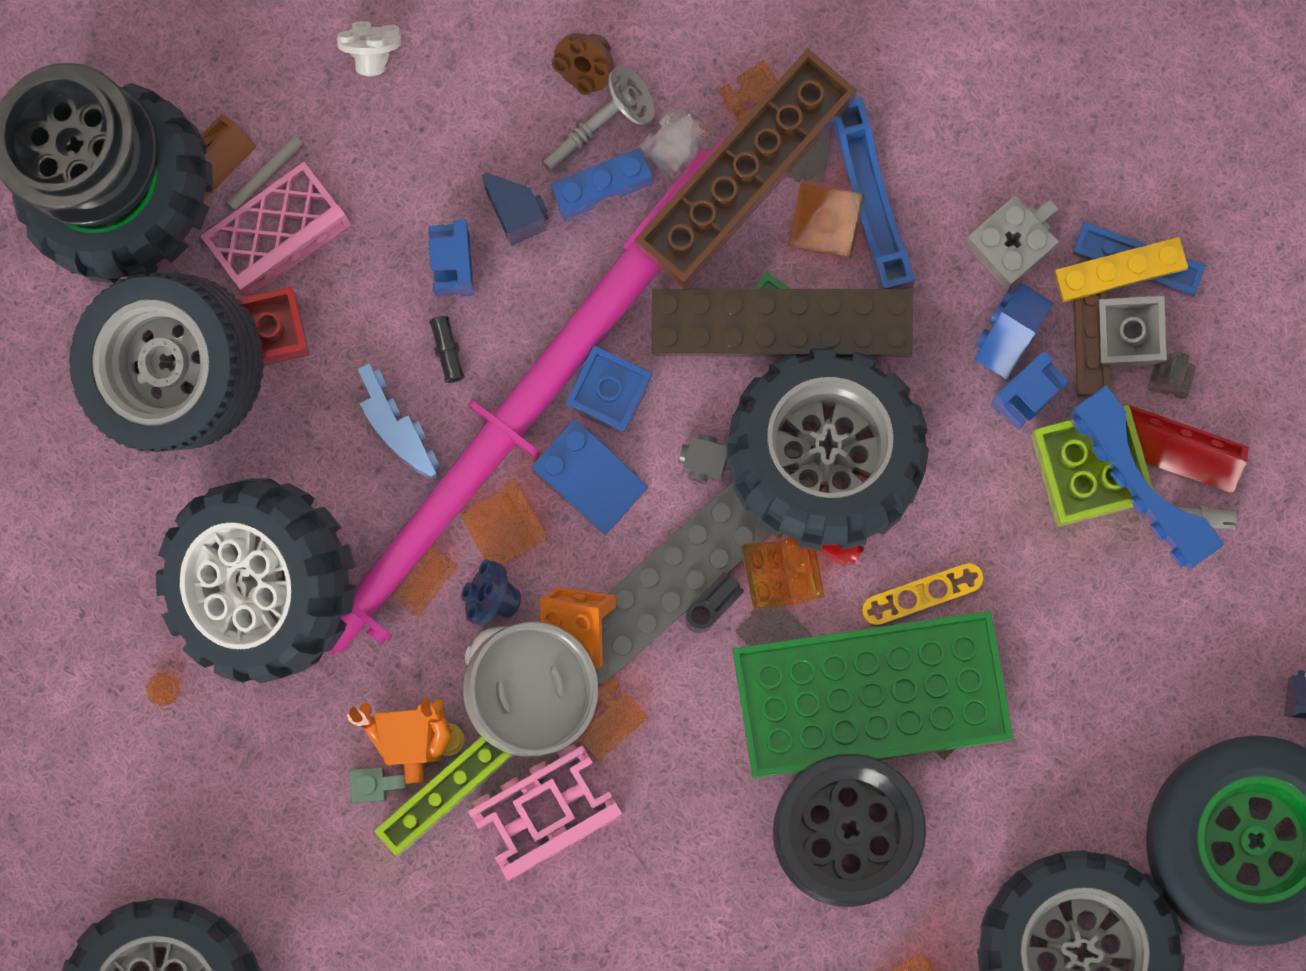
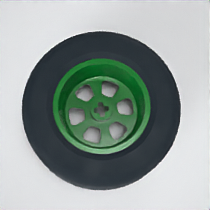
M1243 736L1221 741L1197 752L1181 763L1169 775L1156 795L1150 811L1146 832V850L1152 877L1155 883L1164 891L1162 895L1170 908L1175 910L1176 914L1185 923L1205 936L1220 942L1240 946L1283 944L1306 936L1305 747L1288 740L1269 736ZM1252 797L1262 798L1271 802V809L1264 820L1251 817L1249 800ZM1226 806L1232 807L1239 818V824L1232 831L1219 827L1215 822L1217 816ZM1284 818H1290L1295 827L1297 837L1293 841H1280L1276 837L1274 826ZM1257 834L1259 836L1257 843L1260 847L1250 848L1248 845L1251 841L1248 835L1253 836ZM1214 842H1228L1231 844L1234 856L1224 865H1218L1213 857L1211 845ZM1275 852L1285 854L1292 859L1291 866L1281 877L1274 874L1268 863V860ZM1243 863L1256 865L1259 876L1257 885H1246L1237 881L1236 875Z

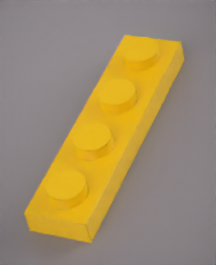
M1180 237L1056 269L1054 276L1062 303L1185 271L1188 269V264Z

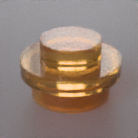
M159 673L149 680L146 691L149 699L154 704L167 706L178 698L180 686L172 675Z

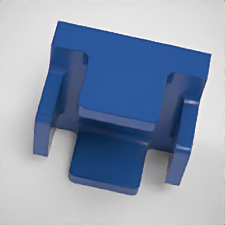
M466 219L453 220V224L428 226L430 236L428 241L430 268L434 271V280L437 282L433 283L435 296L461 294V296L474 295L470 237Z
M594 345L566 401V405L581 412V416L608 429L613 427L625 433L629 422H632L646 394V387L653 373Z
M1045 351L998 392L991 403V406L999 414L1002 413L1018 430L1024 426L1026 420L1015 408L1030 421L1051 402V398L1057 393L1058 389L1062 391L1069 383L1052 364L1053 360Z

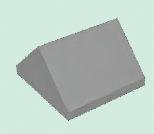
M1165 296L1099 299L1101 364L1139 368L1167 361Z

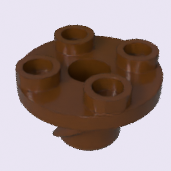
M573 33L565 36L557 44L554 50V58L551 61L553 69L560 73L579 93L589 95L592 92L605 88L609 83V74L614 69V62L610 55L611 46L604 37L598 34Z

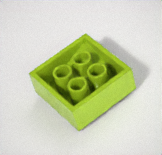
M1129 405L1122 406L1126 411V434L1132 458L1144 480L1153 489ZM1071 420L1035 429L1030 436L1057 528L1134 508L1130 501L1133 496L1126 486L1121 488L1115 482L1110 473L1113 471L1106 460L1102 462L1098 459L1091 448V445L1094 443L1087 434L1081 435Z

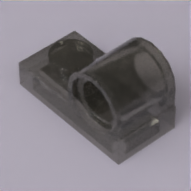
M1177 351L1168 354L1167 361L1154 364L1147 389L1165 395L1173 393L1175 398L1188 399L1196 371V366L1188 363L1190 355Z

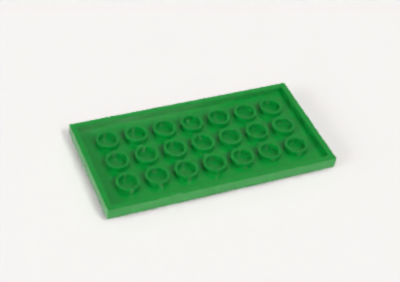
M991 611L732 649L752 779L802 772L819 760L841 754H859L878 760H886L1013 741Z

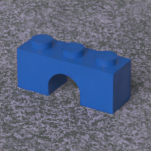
M639 147L551 184V191L562 218L566 221L594 209L593 207L606 198L618 194L626 196L652 185V174Z

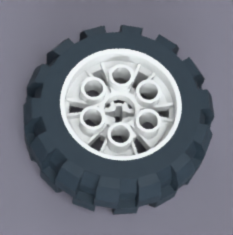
M249 478L213 487L208 490L206 495L194 497L176 516L174 521L178 526L168 528L158 554V556L165 559L164 569H160L155 573L157 596L165 597L168 612L161 615L170 634L173 636L181 635L187 644L182 650L204 668L214 665V673L220 677L241 683L250 680L264 683L300 673L318 663L324 652L332 650L346 629L347 623L341 619V616L352 613L357 586L349 584L348 570L356 567L350 544L342 546L336 532L342 527L327 508L323 506L314 509L312 507L315 498L309 493L290 483L280 485L271 478ZM257 535L261 537V540L255 551V540ZM234 547L237 548L238 555L235 554ZM284 570L286 580H279V578H283V574L280 571ZM238 571H239V572H240L239 581L236 582V576H237ZM269 610H271L280 619L277 624L271 616ZM249 611L253 616V621L250 620Z

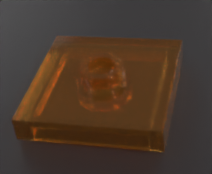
M801 183L788 246L801 250L852 258L865 195Z

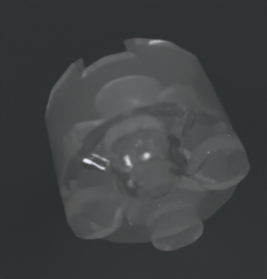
M683 106L676 111L670 110L660 121L663 127L656 135L651 133L640 146L644 151V155L673 181L682 174L679 169L683 165L685 167L688 166L702 148L707 150L712 143L709 138H713L716 135L689 108H684Z

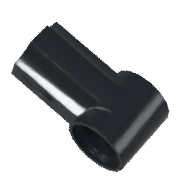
M724 572L687 609L685 622L689 630L694 633L708 631L744 593V590L731 576ZM697 609L706 611L709 615V621L703 625L696 624L692 620V612Z

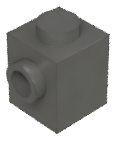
M699 434L698 438L691 437L689 445H682L678 463L684 464L683 472L688 473V479L692 481L707 483V479L721 482L727 458L726 445L718 444V439L715 437Z

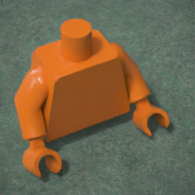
M426 697L419 704L418 710L374 713V717L369 716L372 712L371 705L369 703H362L359 711L355 706H352L347 715L348 720L353 725L362 727L384 758L386 765L404 764L405 784L425 782L423 762L440 761L452 734L445 718L444 702L441 699H435L430 704L429 698Z

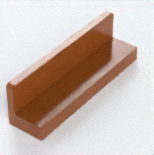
M223 114L201 134L207 146L206 153L204 154L205 160L212 164L213 189L211 192H205L204 200L257 147L236 123ZM149 190L147 191V193L145 194V196L142 198L143 200H145V198H146V196H147Z

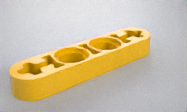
M962 564L874 595L863 604L862 617L868 624L880 626L966 596L980 588L984 579L983 573L975 564ZM964 570H968L970 574H976L977 578L973 581V587H969L967 583L959 584L956 586L959 592L953 594L952 583L947 575L953 574L954 581L963 577ZM936 580L942 581L947 588L946 595L938 599L932 597L928 590L929 584ZM904 591L913 593L916 597V605L911 609H903L898 603L900 593ZM892 596L893 607L898 614L892 615V610L889 609L882 612V619L879 620L876 619L875 615H868L867 611L872 608L871 603L876 602L878 606H884L889 603L885 597Z

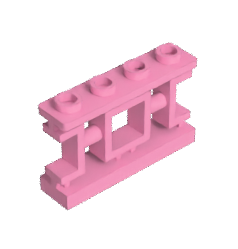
M574 744L566 747L557 753L560 759L549 765L545 760L529 769L531 775L522 781L515 777L501 785L500 787L503 792L492 798L488 793L472 802L474 808L468 812L477 828L480 830L494 822L509 849L495 857L507 881L514 879L622 816L610 792L594 799L580 775V771L593 764L583 745L579 748H576ZM579 758L580 763L570 768L578 784L560 793L553 779L542 785L539 783V780ZM551 789L566 817L537 832L522 805ZM522 791L523 796L512 801L521 817L503 826L496 812L485 818L482 816L483 812ZM585 795L592 809L605 803L607 808L566 830L565 825L576 820L568 807L569 803ZM528 828L535 842L546 836L549 838L550 841L509 863L508 858L519 853L511 840L512 836Z

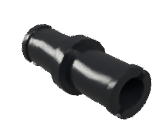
M439 316L429 321L436 343L434 352L436 357L440 358L445 383H455L465 378L458 356L460 347L459 343L454 341L449 316Z

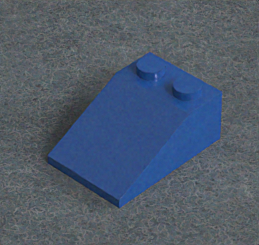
M575 419L531 467L532 473L605 536L648 488L602 442Z

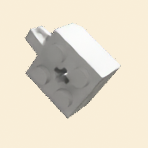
M1014 195L967 237L965 246L1008 291L1056 249L1059 242L1048 231L1051 226L1047 221L1058 212V208L1049 200L1036 211L1033 206L1027 208ZM1007 239L1010 241L1015 239L1018 242L1016 247L1012 245L1008 248L1005 245Z

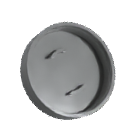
M539 622L521 623L492 634L476 649L465 672L463 684L464 702L468 716L476 730L487 742L497 749L517 756L545 755L567 747L585 731L596 709L598 679L589 654L572 635L550 624Z

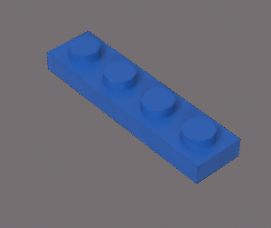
M1084 222L1072 254L1087 260H1094L1147 246L1148 244ZM1186 258L1187 270L1147 281L1194 297L1206 265Z

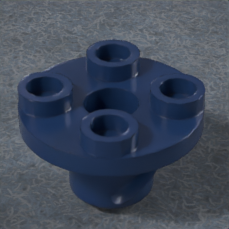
M485 559L481 563L472 583L468 582L464 586L461 599L466 602L465 613L466 619L476 625H484L495 614L509 618L519 609L521 593L507 581V571L504 565Z

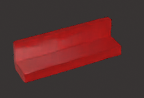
M1129 405L1146 463L1230 493L1235 491L1247 463L1248 446Z

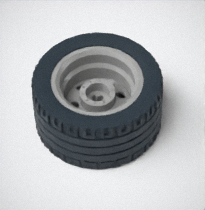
M150 273L133 275L129 278L120 279L118 283H112L109 289L102 290L100 295L95 296L93 302L88 304L85 312L81 314L80 321L77 323L72 336L69 373L78 404L82 406L83 412L90 419V422L96 425L98 430L104 433L107 438L115 439V442L119 445L124 444L125 447L135 448L138 451L165 452L200 448L204 445L212 444L214 441L221 440L224 435L230 434L232 429L237 428L240 425V421L247 417V413L251 411L252 404L256 401L257 394L261 389L260 383L264 375V351H262L263 344L258 335L259 330L255 326L254 319H251L248 309H245L240 300L235 298L236 296L232 292H228L227 288L219 286L215 281H209L208 278L196 275ZM180 325L183 326V328H184V334H183V335H182V333H181ZM150 330L153 333V339L146 342L144 336ZM200 354V362L194 361L193 357ZM137 361H138V369H139V372H140L139 374L136 373V371H135V363H136ZM190 383L193 385L194 388L192 393L190 391ZM160 388L162 390V397L157 399L153 393Z

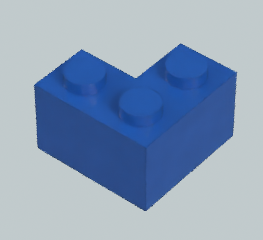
M1020 283L1015 293L1008 290L989 322L994 324L992 330L984 329L975 344L980 350L974 360L1008 379L1054 302Z

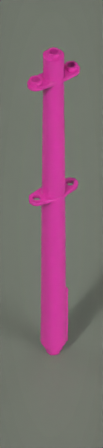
M728 136L720 139L710 152L704 148L701 149L622 246L624 249L622 255L497 411L492 415L475 401H469L467 406L487 423L358 584L352 613L341 616V619L347 623L346 629L334 648L328 651L331 655L336 650L342 654L366 624L370 626L367 633L382 644L385 640L389 641L392 635L372 620V616L515 445L533 458H538L540 452L522 437L587 360L593 346H598L660 272V269L635 248L636 237Z

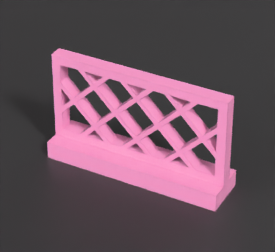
M302 162L200 237L242 294L248 297L258 293L351 224L343 210L332 199L305 162ZM305 173L310 180L308 192L291 191L293 180ZM314 188H316L320 194L314 193ZM272 195L284 196L282 211L267 210V199ZM290 197L306 199L304 214L288 212ZM312 199L326 201L331 207L321 215L310 214ZM247 213L258 215L256 230L240 228L241 218ZM264 216L280 217L278 232L262 231ZM286 218L302 220L301 230L295 234L284 233ZM221 232L232 233L230 249L216 247L211 239ZM238 234L254 236L252 251L236 250ZM260 237L275 238V248L269 253L258 252ZM222 254L228 255L227 261ZM234 256L250 257L249 267L237 275L232 269Z

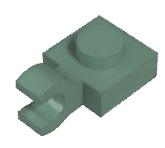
M384 768L349 770L352 803L386 801L385 791L408 789V784H405V775L384 777Z

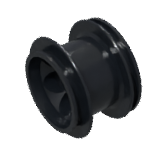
M78 63L51 64L24 76L4 96L0 103V179L14 195L33 205L47 217L69 225H102L128 213L142 200L149 190L156 174L159 159L158 139L154 126L143 106L132 95L119 88L112 79L101 71ZM72 110L70 118L62 122L65 112ZM102 115L101 123L93 127L95 118ZM49 134L48 142L40 146L42 138ZM58 164L57 172L49 177L48 174L51 167Z
M841 754L827 757L804 769L794 778L781 797L773 822V842L776 856L790 881L809 897L838 907H856L870 904L887 897L899 889L916 869L921 859L926 839V822L923 807L908 780L887 763L859 754ZM848 788L855 792L856 802L853 806L847 807L839 802L838 794L840 790ZM872 804H880L885 808L886 817L883 821L874 822L869 818L868 809ZM815 806L824 807L828 812V821L820 825L815 824L810 818L811 809ZM852 821L856 824L855 830L859 833L857 837L852 835L849 839L843 837L845 831L841 829V825H848ZM874 837L883 838L887 843V852L882 856L874 855L870 850L869 844ZM823 839L829 844L830 852L827 857L818 858L813 854L812 844L815 840ZM853 855L857 857L860 866L856 873L849 874L842 869L841 862L844 856Z

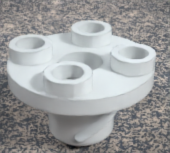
M365 21L353 23L351 30L340 32L337 37V47L341 51L351 54L355 59L356 72L363 76L382 74L386 69L389 52L401 45V35L398 26L371 27V23Z

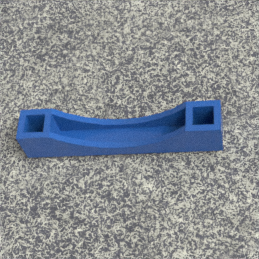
M857 98L832 125L879 289H911L915 282L914 275L888 200L863 98Z
M1107 385L1073 409L1071 414L1074 418L1071 421L1081 435H1088L1094 443L1091 445V448L1100 461L1106 460L1113 469L1110 473L1115 482L1121 488L1126 486L1133 496L1130 499L1131 503L1141 515L1146 513L1152 521L1150 525L1151 530L1160 541L1166 540L1172 548L1170 555L1180 568L1185 566L1188 571L1225 545L1206 518L1189 514L1171 505L1159 496L1144 480L1134 463L1128 447L1126 411Z

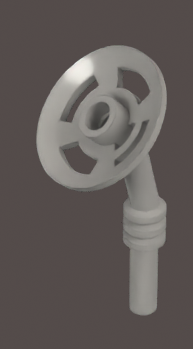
M617 66L610 72L609 88L613 100L584 124L579 123V129L575 127L573 129L574 133L570 132L567 134L568 139L543 161V164L550 171L577 147L581 148L583 146L582 142L586 144L588 142L587 138L591 139L593 137L592 133L619 110L631 121L640 125L647 124L653 119L655 114L654 101L649 94L647 85L636 72L626 66ZM618 76V81L614 83L615 77ZM627 81H629L634 87L628 86ZM641 108H643V115L641 118H639L637 114H639L641 112Z

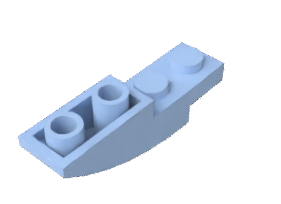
M370 364L358 368L359 374L371 396L370 399L359 404L376 433L405 464L431 480L438 478L435 470L440 468V465L433 450L426 452L421 441L427 438L419 421L412 424L409 415L396 421V417L401 416L394 399L386 400L382 389L387 387L380 370L378 369L373 372Z

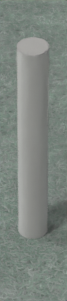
M294 135L227 204L234 211L239 209L304 145L301 140Z

